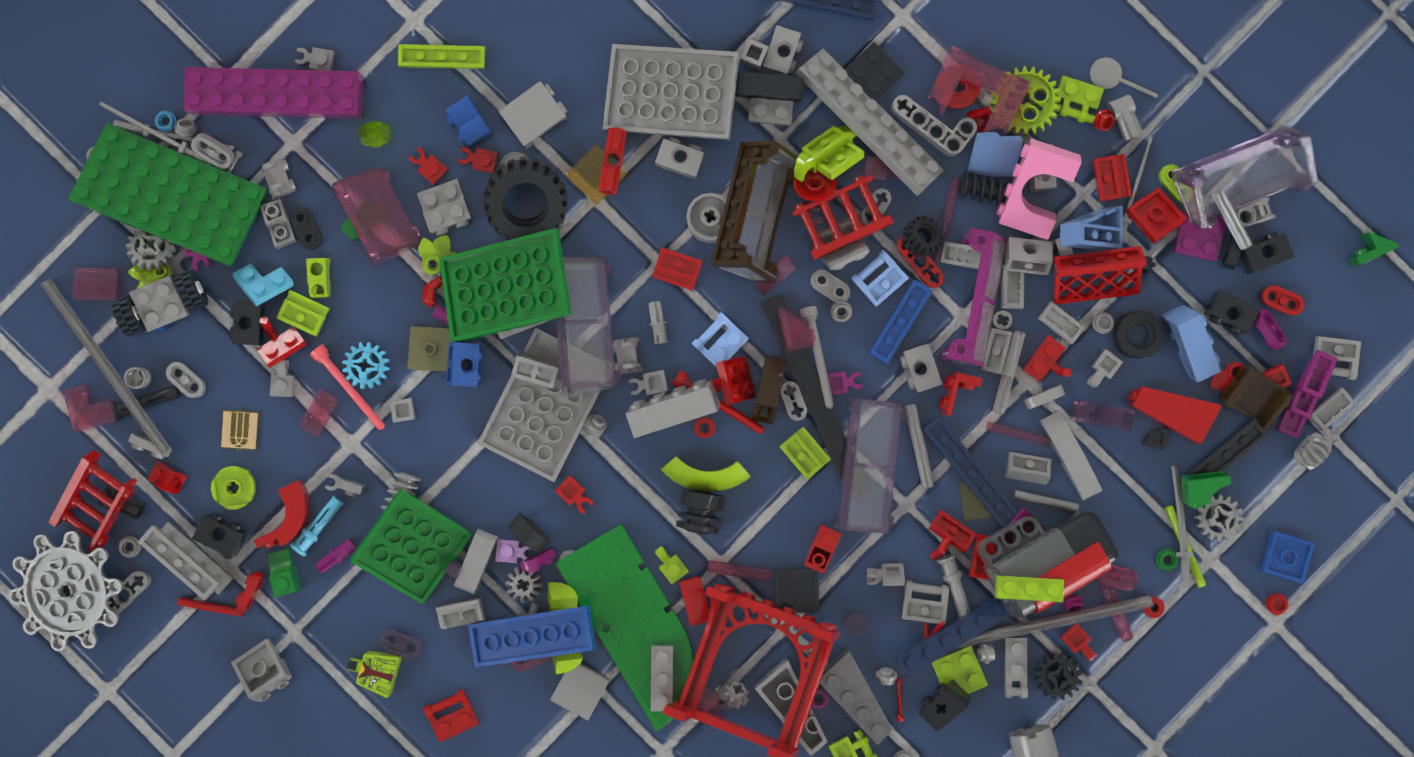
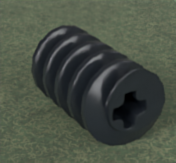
M964 171L958 193L962 192L963 199L970 194L971 201L976 196H979V203H982L984 198H987L988 205L993 200H996V207H998L1004 197L1006 182L1002 186V180L997 179L994 184L993 177H989L985 181L984 175H981L977 180L976 173H972L969 177L968 171Z

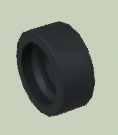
M521 513L508 525L512 533L536 553L549 541L548 536L534 522Z

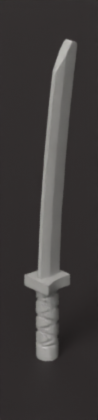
M103 102L99 103L100 106L175 146L178 148L179 153L213 166V164L194 153L186 142L183 141L182 144H179Z
M114 120L113 126L143 134L147 138L150 137L149 132L134 124ZM155 130L169 138H175L192 142V140L194 139L192 137L184 138L177 134ZM224 144L228 148L234 150V146Z
M1149 136L1127 209L1133 204L1153 137ZM1126 213L1123 217V240L1128 224L1132 222Z
M1174 465L1171 466L1180 540V552H1176V557H1181L1182 587L1188 588L1191 587L1189 557H1194V553L1188 552L1181 481L1178 469Z

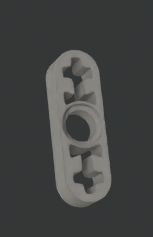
M139 570L123 581V589L129 592V599L122 601L119 598V594L110 595L108 604L112 605L114 602L118 604L111 609L117 614L122 612L151 584L150 574L147 571ZM143 576V584L136 585L134 588L129 586L137 582V577Z

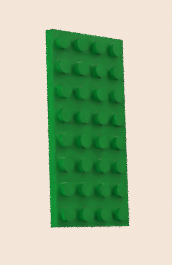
M106 123L68 200L232 268L268 190Z

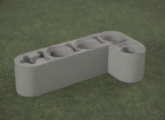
M906 95L897 96L891 105V112L896 118L948 157L958 155L977 131V124L971 118H963L951 130ZM901 103H904L905 106H904V108L900 111V110L898 109V106H899ZM911 109H913L914 111L910 114L908 118L906 115ZM913 116H922L924 123L921 125L916 124ZM962 124L969 125L971 129L969 134L961 131ZM932 128L939 129L941 133L939 138L931 135L930 130ZM949 141L956 142L958 146L956 151H951L948 148Z

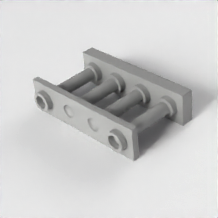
M167 522L162 529L152 525L138 541L142 547L203 600H207L213 592L220 595L234 579L170 522Z

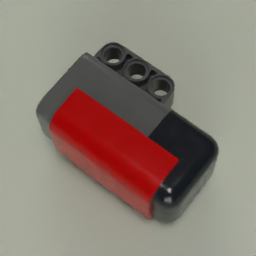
M1092 511L1073 512L1044 530L1035 518L1022 517L979 542L977 547L978 553L985 564L983 567L984 572L994 590L996 576L1064 580V598L1111 570V565L1118 558L1117 548L1099 517ZM1025 521L1030 524V531L1028 533L1023 529ZM1007 532L1012 535V541L1009 544L1004 539ZM988 543H991L994 547L992 554H988L986 551ZM1000 599L1011 616L1021 618L1030 613H1039L1056 603Z

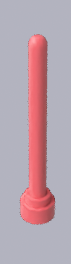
M324 344L311 352L310 356L315 362L322 363L375 427L378 430L384 429L385 424L330 360L329 350Z

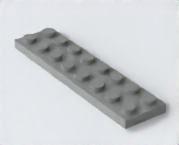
M821 49L796 71L799 77L805 79L804 83L916 196L944 171L875 100L870 99L863 92L859 84L852 81L847 72L824 49Z

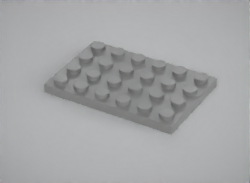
M612 44L602 129L608 131V128L617 127L622 128L628 133L730 140L739 52Z
M535 328L523 352L562 363L557 375V382L554 388H549L511 376L477 444L555 482L613 366Z

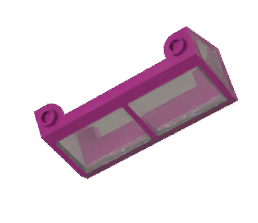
M971 228L963 234L962 244L970 245L973 250L981 252L966 339H955L950 344L949 349H942L940 360L983 367L1007 240L994 232Z

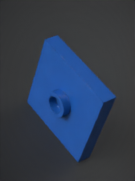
M1271 530L1260 572L1304 584L1315 542Z

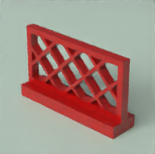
M1141 246L1054 257L1053 303L1057 305L1139 294L1142 269L1146 267V258ZM1136 268L1130 274L1125 272L1126 269ZM1107 271H1114L1108 277L1103 274ZM1091 273H1093V274H1092L1090 277H1088L1087 279H1085V278L1082 277L1083 274H1091ZM1120 274L1125 277L1118 283L1113 281ZM1071 276L1065 282L1060 279L1061 277ZM1098 277L1102 278L1103 281L1097 286L1092 284ZM1078 279L1082 283L1074 289L1070 285ZM1129 281L1134 283L1132 288H1123ZM1108 284L1114 286L1108 291L1101 290ZM1087 286L1092 289L1088 293H1080ZM1065 289L1070 291L1068 295L1059 297V294Z

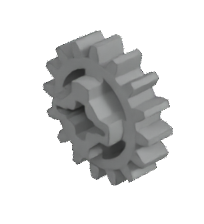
M134 230L135 237H128L130 242L126 244L128 258L131 259L133 265L138 264L140 270L145 266L149 272H151L152 267L160 270L161 264L168 266L167 259H174L172 253L176 252L173 243L144 231L138 232L137 230Z
M1217 494L1216 499L1212 496L1211 504H1206L1203 508L1196 509L1200 513L1194 516L1195 519H1199L1195 526L1198 528L1202 527L1200 534H1207V539L1210 540L1215 537V541L1221 542L1222 537L1224 540H1230L1229 534L1236 536L1235 529L1242 528L1238 522L1244 520L1243 517L1238 515L1242 512V509L1235 508L1238 502H1230L1231 497L1225 496L1223 498L1222 495ZM1219 503L1226 505L1229 509L1223 510ZM1218 514H1221L1222 517L1219 518V522L1216 521V518L1219 517ZM1209 526H1215L1219 532L1212 531Z

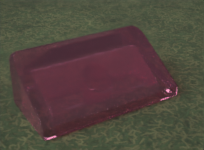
M785 255L776 263L778 266L776 283L754 282V286L762 295H766L795 271L796 268L788 255Z

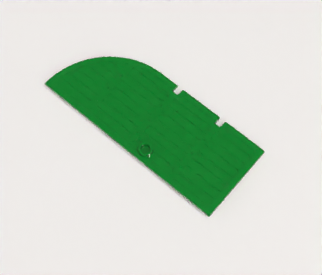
M621 523L555 564L567 584L575 590L580 606H590L594 629L653 727L658 731L673 718L662 714L663 711H651V645H673L672 703L680 700L694 661V654L689 636L674 609L667 613L665 612L664 607L670 603L650 569L645 567L643 570H640L638 565L644 562V559Z

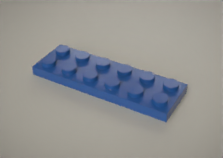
M589 605L468 624L475 668L596 649Z

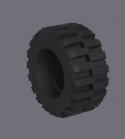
M520 157L518 161L514 159L508 160L506 165L501 164L497 167V171L489 177L484 192V212L488 217L490 226H494L495 232L499 236L502 234L506 236V240L553 228L559 229L558 226L563 223L565 212H567V193L564 182L561 181L560 175L556 170L553 171L546 162L544 164L540 163L539 159L527 160V157ZM523 182L532 183L543 190L546 196V206L541 214L533 218L522 219L512 215L507 210L505 195L509 188L515 184Z

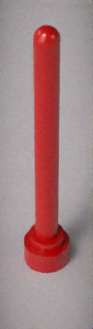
M680 370L672 385L677 388L681 386L690 388L694 383L690 381L691 378L687 376V373ZM719 399L720 410L758 434L764 432L762 425L730 405H726L725 402Z

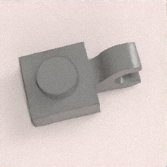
M1104 349L1091 366L1096 371L1086 383L1092 388L1097 387L1104 377L1108 380L1111 379L1123 362L1107 349Z
M282 360L276 364L277 374H271L270 396L294 397L295 375H288L289 360Z
M329 474L328 476L335 480V485H325V488L329 491L340 488L345 490L344 494L353 497L364 494L367 487L366 485L343 479L336 474Z
M903 563L881 564V569L868 568L867 584L875 585L882 581L883 586H905Z

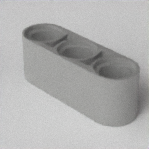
M481 529L476 531L454 587L471 594L476 593L496 546L498 536Z

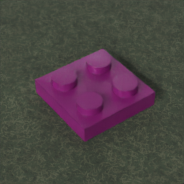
M1183 210L1182 213L1187 220L1178 227L1173 253L1216 262L1226 224L1225 220Z

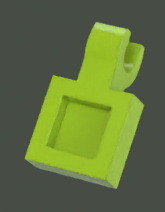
M662 545L655 550V554L663 562L659 569L671 584H674L689 572L677 554L670 557Z

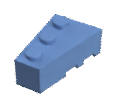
M1123 206L1101 208L1060 224V246L1098 251L1123 248Z
M1181 305L1160 315L1162 321H1167L1172 330L1169 336L1171 340L1176 339L1180 350L1177 353L1191 379L1198 383L1221 372L1219 367L1220 358L1213 350L1212 345L1214 342L1211 335L1206 331L1205 326H1207V322L1202 314L1185 305Z

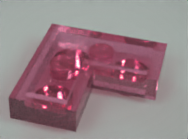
M87 385L63 390L74 432L117 421L111 409L113 400L92 405Z

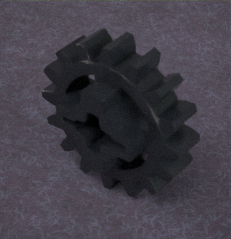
M1052 652V658L1045 655L1044 663L1038 661L1041 668L1034 670V672L1039 674V677L1034 678V681L1041 683L1037 688L1040 691L1044 690L1043 694L1046 697L1051 694L1053 700H1056L1057 696L1061 700H1065L1066 694L1073 697L1071 691H1079L1076 684L1082 683L1078 676L1083 673L1080 670H1076L1080 666L1079 663H1072L1074 658L1071 656L1066 658V655L1062 652L1059 657L1055 652ZM1055 663L1054 666L1047 669L1051 664ZM1066 664L1070 667L1072 675L1067 673ZM1062 674V678H1054L1055 675ZM1045 678L1050 680L1051 688L1047 686Z

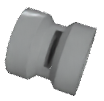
M133 367L125 372L124 382L129 388L145 389L152 383V374L148 369Z

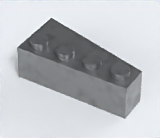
M846 648L824 669L820 684L878 745L893 729L850 651Z

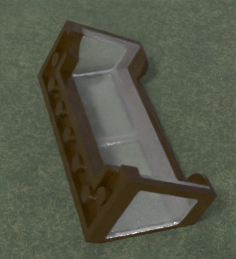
M777 141L740 143L711 265L757 283H776L778 266L769 261L788 182H793L795 178L794 167L797 156Z

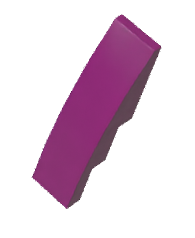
M1320 350L1315 351L1292 393L1293 397L1289 406L1285 408L1276 428L1277 431L1293 438H1299L1306 419L1311 417L1317 400L1323 396L1338 358Z

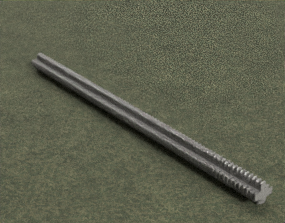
M51 279L42 282L40 285L45 289L46 294L57 306L58 311L69 323L70 328L72 327L73 332L81 340L97 366L104 372L103 374L110 381L109 383L113 385L114 390L122 398L123 403L125 402L126 407L134 415L138 424L142 426L141 428L148 435L147 437L151 439L152 444L154 443L158 452L162 454L161 456L171 453L172 450L165 439H163L164 437H161V433L152 424V420H149L150 418L143 411L144 409L140 407L141 405L134 398L135 396L131 394L132 392L125 385L124 381L120 379V375L113 368L112 364L108 362V358L91 337L81 320L76 316V313L64 299Z
M1147 595V597L1134 598L1133 600L1128 599V601L1096 606V608L1091 607L1090 609L1077 610V612L1072 611V613L1067 612L1058 616L1053 615V617L1048 616V618L1016 623V625L1011 624L1010 626L997 627V629H987V631H983L960 645V648L964 647V645L967 647V644L968 646L970 644L972 646V643L974 645L975 643L980 644V641L981 643L983 641L984 643L985 641L988 642V640L991 642V639L996 641V638L998 640L1001 637L1004 639V636L1005 638L1007 636L1009 638V635L1015 637V634L1020 636V633L1023 635V632L1024 634L1025 632L1028 634V631L1033 633V630L1039 632L1041 628L1047 630V627L1048 629L1051 627L1052 629V626L1055 628V626L1059 625L1060 627V624L1062 626L1065 623L1071 625V622L1076 624V621L1079 623V620L1080 622H1082L1081 620L1084 622V619L1090 621V618L1095 620V617L1097 619L1100 616L1103 618V615L1104 617L1106 615L1109 617L1108 614L1114 616V613L1119 615V612L1122 614V611L1123 613H1125L1124 611L1127 613V610L1133 612L1132 609L1134 611L1137 609L1138 611V608L1141 610V607L1146 609V606L1149 608V606L1151 607L1152 605L1154 607L1150 595Z

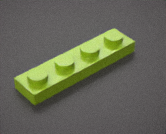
M398 44L399 67L485 69V46Z

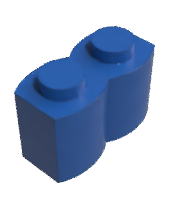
M468 96L445 109L448 113L446 119L452 128L456 126L460 133L457 136L463 145L468 144L472 148L492 135L489 127Z

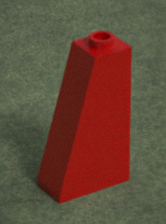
M1147 387L1134 388L1128 397L1130 401L1127 405L1194 444L1202 443L1222 408L1219 404Z

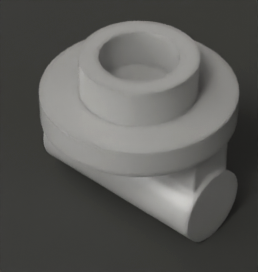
M590 414L583 427L599 439L607 428V423L601 415Z

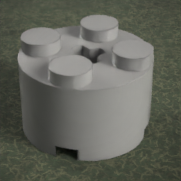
M1049 724L1032 725L1030 729L1024 730V728H1020L1009 733V741L1014 757L1059 756Z

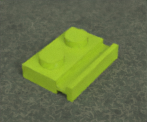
M289 290V294L284 300L276 318L311 335L318 336L326 315L331 308Z
M801 427L779 446L806 479H809L831 460L804 427Z

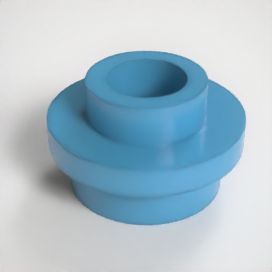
M161 111L156 115L155 126L158 130L168 133L175 129L177 118L172 112ZM169 118L170 122L165 126L163 122Z

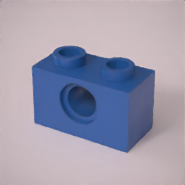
M449 342L446 385L477 387L481 377L480 370H478V361L480 362L482 358V350L479 349L480 344ZM463 359H466L469 363L466 371L461 368Z

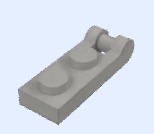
M1004 637L1005 698H1012L1013 696L1028 698L1027 637ZM1012 681H1019V687H1012Z

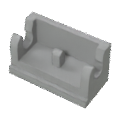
M520 351L516 355L511 376L554 388L562 363Z
M481 597L436 607L441 629L486 621Z

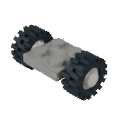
M190 269L174 276V279L170 275L129 292L130 295L112 301L111 310L114 313L113 317L116 318V324L120 326L119 329L123 331L124 335L131 337L145 330L149 332L190 315L188 310L192 312L207 306V292L204 290L205 287L202 285L201 279L198 278V274H195V271Z

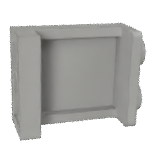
M541 81L498 111L525 149L531 147L533 141L562 120H567L565 115L568 112L561 101L556 103L552 97L555 95L548 84L544 86Z

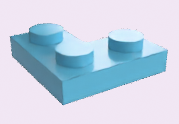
M252 264L232 273L233 279L255 306L294 286L293 280L282 267L263 277Z

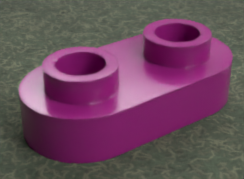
M1267 309L1260 310L1254 325L1263 334L1266 344L1274 350L1286 346V337L1272 314Z
M552 547L519 563L522 572L527 571L528 574L540 570V565L545 566L554 562L553 558L556 557V553Z

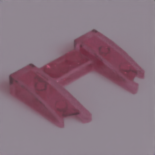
M952 46L928 95V100L934 97L941 106L938 112L944 115L960 80L964 79L1000 96L983 133L990 132V129H1003V135H1006L1031 82L1013 73L1010 75L971 57V54Z

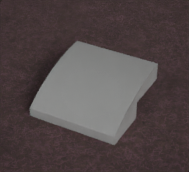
M581 663L575 669L564 673L550 700L589 720L610 679Z

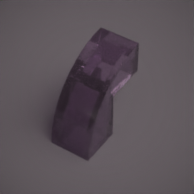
M1074 399L1070 421L1132 431L1135 410Z

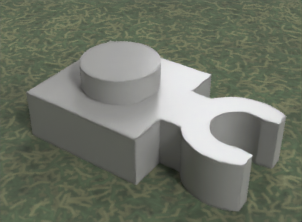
M313 47L312 53H309L304 48H297V52L304 53L302 60L295 59L298 65L304 66L310 63V70H333L334 51Z
M664 370L643 374L644 380L642 381L636 378L629 380V383L635 382L638 384V389L631 391L632 395H637L644 389H646L647 395L668 391Z

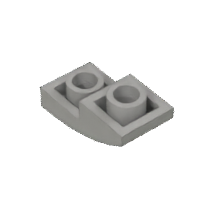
M277 199L261 205L262 215L266 226L269 228L274 247L280 249L296 243L297 239L282 200Z

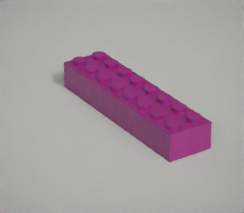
M185 67L183 110L191 115L363 119L364 76L359 71Z

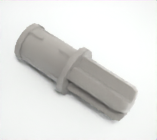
M650 302L648 304L651 318L649 325H652L654 345L668 343L665 323L667 322L663 318L661 302Z

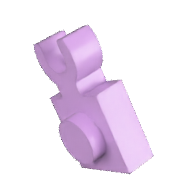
M498 539L495 561L518 563V557H521L523 560L529 558L526 556L525 551L530 548L526 545L523 548L519 547L520 541Z

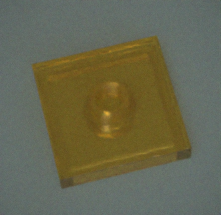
M597 144L566 174L596 205L607 196L598 192L604 151ZM611 158L607 159L609 164L616 165ZM622 169L620 171L619 183L627 176Z

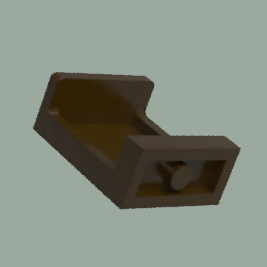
M1244 363L1219 399L1231 409L1234 408L1250 419H1256L1263 429L1268 430L1269 427L1276 423L1281 411L1289 406L1293 395L1284 387Z

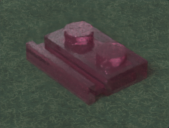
M73 268L72 299L113 301L119 299V269Z

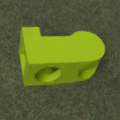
M330 258L306 259L310 297H330Z

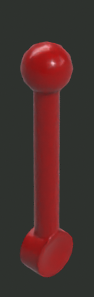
M897 677L898 715L896 716V721L901 723L904 721V716L902 715V678Z

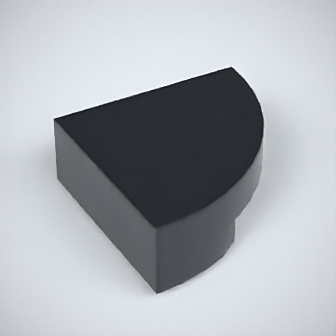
M1157 428L1150 431L1144 437L1142 444L1165 449L1169 428Z

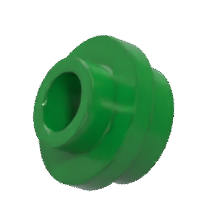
M1163 549L1157 554L1156 563L1162 570L1170 571L1177 566L1178 557H1176V553L1173 550ZM1165 556H1169L1170 561L1165 564L1163 559Z

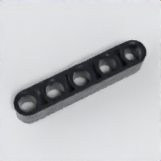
M738 72L735 97L801 102L805 79L797 76Z

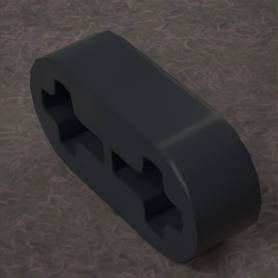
M1232 233L1229 235L1221 261L1222 267L1231 270L1236 267L1241 253V249Z

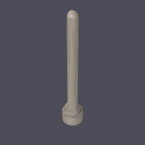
M810 306L800 309L801 318L808 325L825 406L828 409H832L834 402L815 322L818 316L817 306Z

